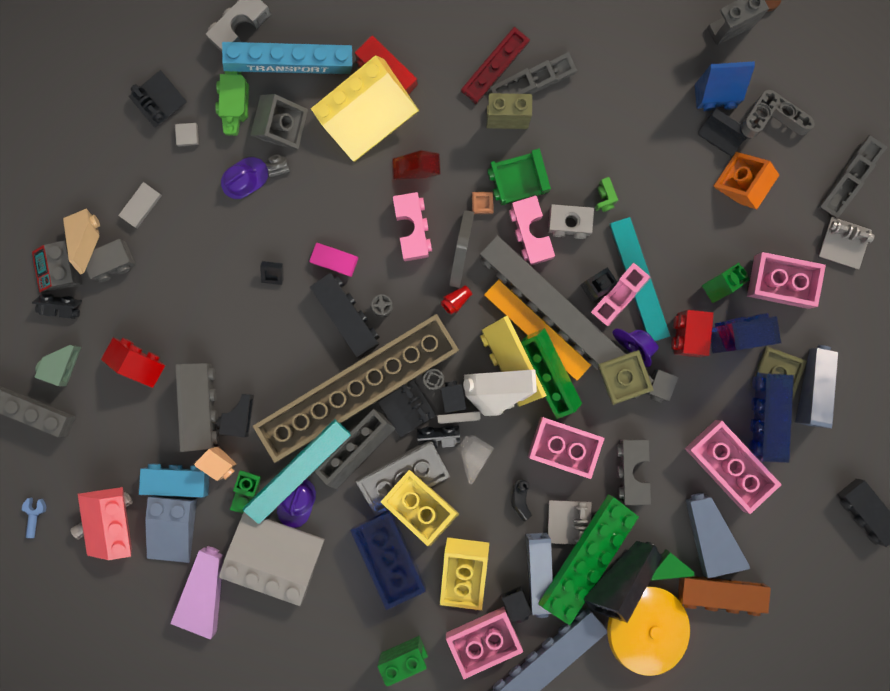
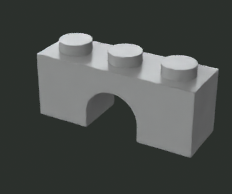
M237 0V3L232 8L225 10L222 18L217 23H213L208 28L206 36L222 52V42H241L235 34V29L240 23L249 22L257 29L271 15L270 10L261 0Z

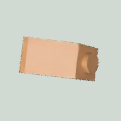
M218 446L208 449L194 465L213 479L219 481L223 478L225 480L228 479L235 472L233 467L236 463Z

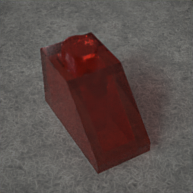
M420 150L392 159L393 179L395 180L421 179L440 175L439 153Z

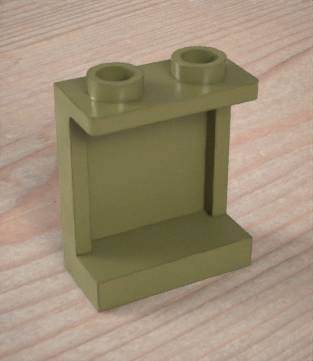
M489 94L487 128L528 129L532 117V94Z

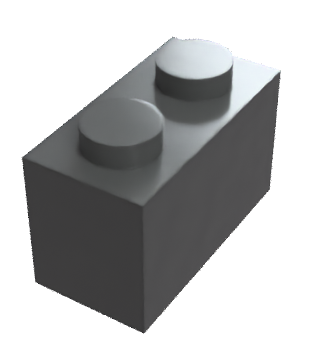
M118 239L94 249L86 270L90 279L104 282L111 279V275L117 272L122 274L130 271V267L136 264L127 242Z

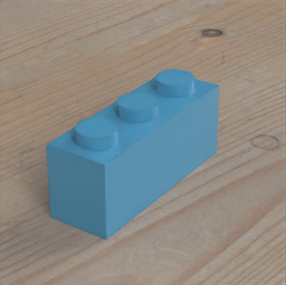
M148 464V467L140 469L139 495L208 496L209 475L198 469L195 465L190 466V469H182V465H169V468H161V464Z

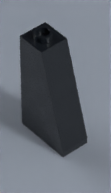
M636 541L585 596L584 601L593 612L628 623L663 558L656 545L651 542Z

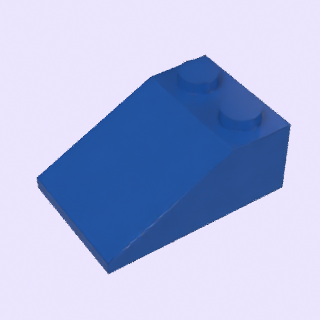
M755 61L711 64L695 83L696 108H703L704 111H712L716 107H724L726 110L737 108L745 98L755 67Z

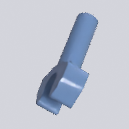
M32 497L27 498L22 505V511L28 514L26 538H35L37 516L40 513L46 512L44 499L37 501L36 509L32 507Z

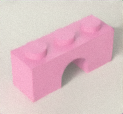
M418 192L393 196L397 221L410 220L415 225L414 232L410 236L400 238L404 261L428 258V252L432 251L430 239H426L424 232L429 230L427 218L422 219L421 211L425 210L423 198L418 197Z
M537 196L512 203L509 215L511 221L516 222V238L518 242H522L524 248L521 250L522 258L526 262L528 261L530 266L553 259L555 254L549 236L536 238L529 230V225L534 221L540 220L543 216Z
M633 263L619 279L616 286L604 296L591 313L605 325L610 326L651 277Z

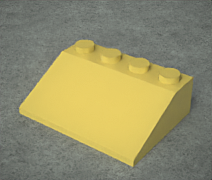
M376 55L311 108L321 125L353 162L357 161L419 112V109L386 61Z
M508 315L482 329L483 335L480 338L485 347L489 346L492 352L489 357L494 366H499L501 372L534 370ZM537 375V392L523 401H518L517 405L519 407L547 396Z

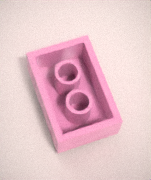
M764 252L754 256L747 297L807 309L818 307L826 265Z
M540 417L527 457L591 479L604 438Z
M505 607L446 632L447 643L463 679L523 653L521 643Z

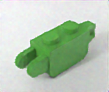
M225 71V74H220V81H217L216 84L217 93L219 94V102H216V114L222 119L224 134L237 136L240 122H244L248 118L249 84L241 75V72Z

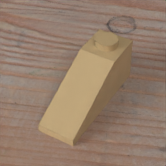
M87 208L63 218L69 262L79 274L85 272L99 238V220L95 215H91Z

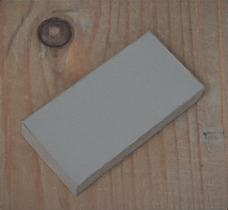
M143 182L118 216L138 229L162 195Z
M480 411L437 415L439 424L477 421L481 419Z

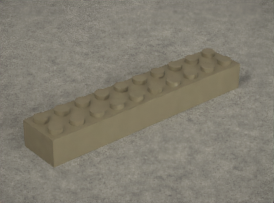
M435 314L253 425V428L272 460L276 463L313 441L334 419L341 424L459 352V349L438 315Z

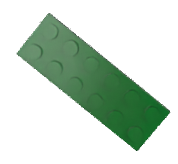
M608 494L538 605L568 625H571L585 603V596L597 584L639 516Z

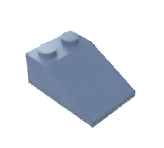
M159 495L148 497L145 518L147 559L190 562L197 499Z

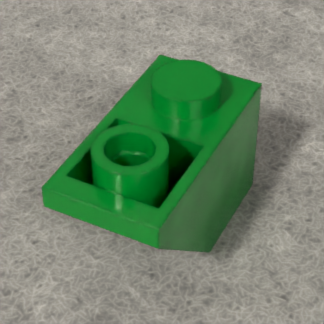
M738 262L704 283L702 287L711 302L714 303L736 291L747 283L749 278L747 271Z

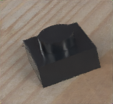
M262 261L260 265L261 283L282 285L284 280L283 263Z

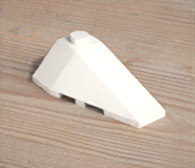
M535 370L464 375L463 387L465 396L484 416L501 415L504 410L514 407V404L518 401H523L537 392Z

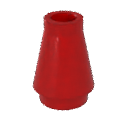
M464 285L460 289L444 296L441 305L450 315L457 313L468 298L472 296V292Z

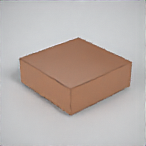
M472 192V211L475 212L474 214L494 213L493 192Z

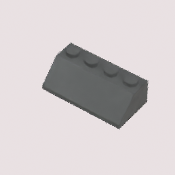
M176 364L180 452L210 449L216 447V444L219 443V433L215 431L218 413L217 410H214V401L217 400L216 389H213V380L216 378L215 368H212V364Z

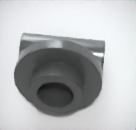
M274 155L266 162L270 178L290 172L285 157Z

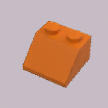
M736 152L714 187L737 203L757 210L779 177V173L769 160Z

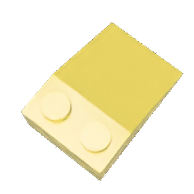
M410 470L381 501L388 510L427 546H431L459 515L453 507Z
M447 538L440 605L482 610L489 543Z

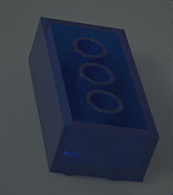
M768 313L714 323L715 327L712 328L711 347L713 354L781 343L777 316L769 317Z
M756 372V377H753L752 386L755 389V398H752L751 407L754 410V419H751L750 423L753 440H750L749 450L761 461L789 463L794 375Z
M390 510L351 528L352 536L386 610L426 592L424 580L398 523Z

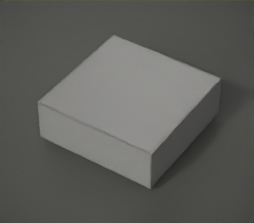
M197 123L175 124L176 145L178 147L199 145Z

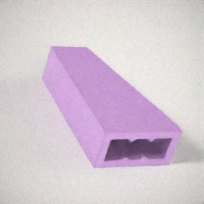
M210 546L199 550L170 623L208 639H211L217 632L222 580L219 578L224 557L223 554L218 553V549Z

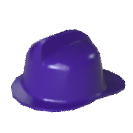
M256 157L242 159L223 173L221 179L223 192L233 199L247 197L266 183L268 168L261 159Z
M618 328L613 330V336L629 353L639 350L645 367L651 366V357L659 347L647 332L635 330L628 333Z
M305 479L277 506V515L282 524L296 528L307 522L316 497L315 487L309 480Z

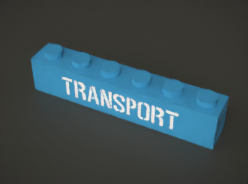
M222 42L223 70L234 72L351 74L352 45Z

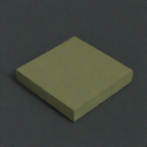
M765 346L751 386L788 400H793L807 361Z
M639 350L597 364L612 405L654 391Z

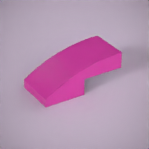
M316 243L309 262L352 277L359 257Z

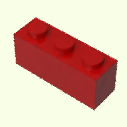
M373 35L355 52L356 64L360 68L375 55L383 58L408 94L418 85L417 78Z

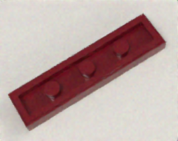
M513 27L462 87L461 92L475 104H478L490 87L495 84L528 45L530 39L516 27Z

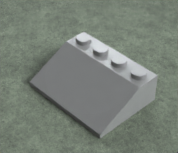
M243 512L226 554L219 578L301 606L325 539L266 518L258 524Z

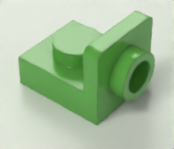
M610 177L602 179L599 187H597L601 199L604 198L605 201L595 206L596 211L601 209L602 212L609 211L615 208L614 204L618 201Z

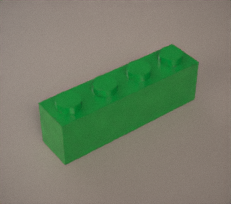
M544 328L527 335L520 342L547 395L545 397L556 419L575 413L582 402L546 329Z

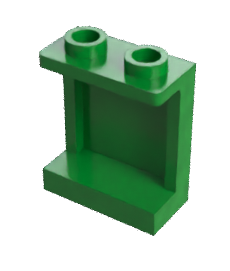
M540 148L531 150L530 154L497 163L492 161L490 162V168L487 169L490 181L494 180L496 188L493 189L495 200H499L501 206L547 194L551 190Z
M420 635L381 652L377 667L386 686L426 670L427 666L424 659L428 657V653Z

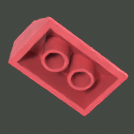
M123 487L78 494L87 556L105 560L131 557L132 546Z

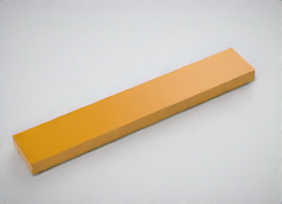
M499 279L484 294L503 314L508 315L509 319L526 335L545 328L567 373L576 381L589 369L591 364Z

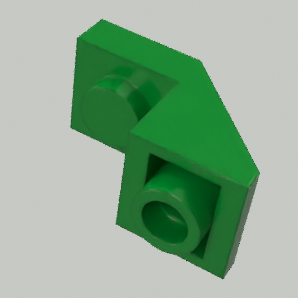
M242 470L239 471L233 489L236 493L230 510L243 514V508L259 493L261 476Z

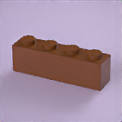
M700 576L679 578L678 600L684 604L685 608L697 609V606H703L709 611H718V608L726 609V612L739 614V611H747L749 615L761 616V613H769L771 587L764 583Z

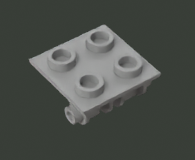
M831 217L819 257L859 270L867 244L873 241L875 235L872 234L871 229Z
M549 500L548 535L551 538V543L577 544L591 522L592 502Z

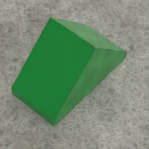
M665 549L661 554L663 558L651 580L694 576V571Z

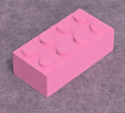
M715 420L685 448L736 505L748 514H751L782 485L723 421Z

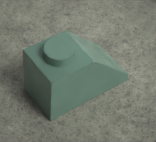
M68 345L42 357L36 365L35 378L56 386H67L81 347Z

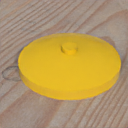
M647 586L628 623L609 617L607 627L608 641L614 656L624 667L641 675H659L673 668L681 660L687 649L690 638L688 615L683 605L673 594L661 588Z

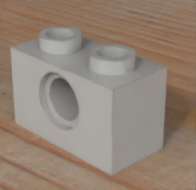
M552 204L549 209L548 233H553L554 237H565V234L574 235L576 239H586V236L592 234L594 208ZM565 219H574L576 222V226L568 227L565 223Z

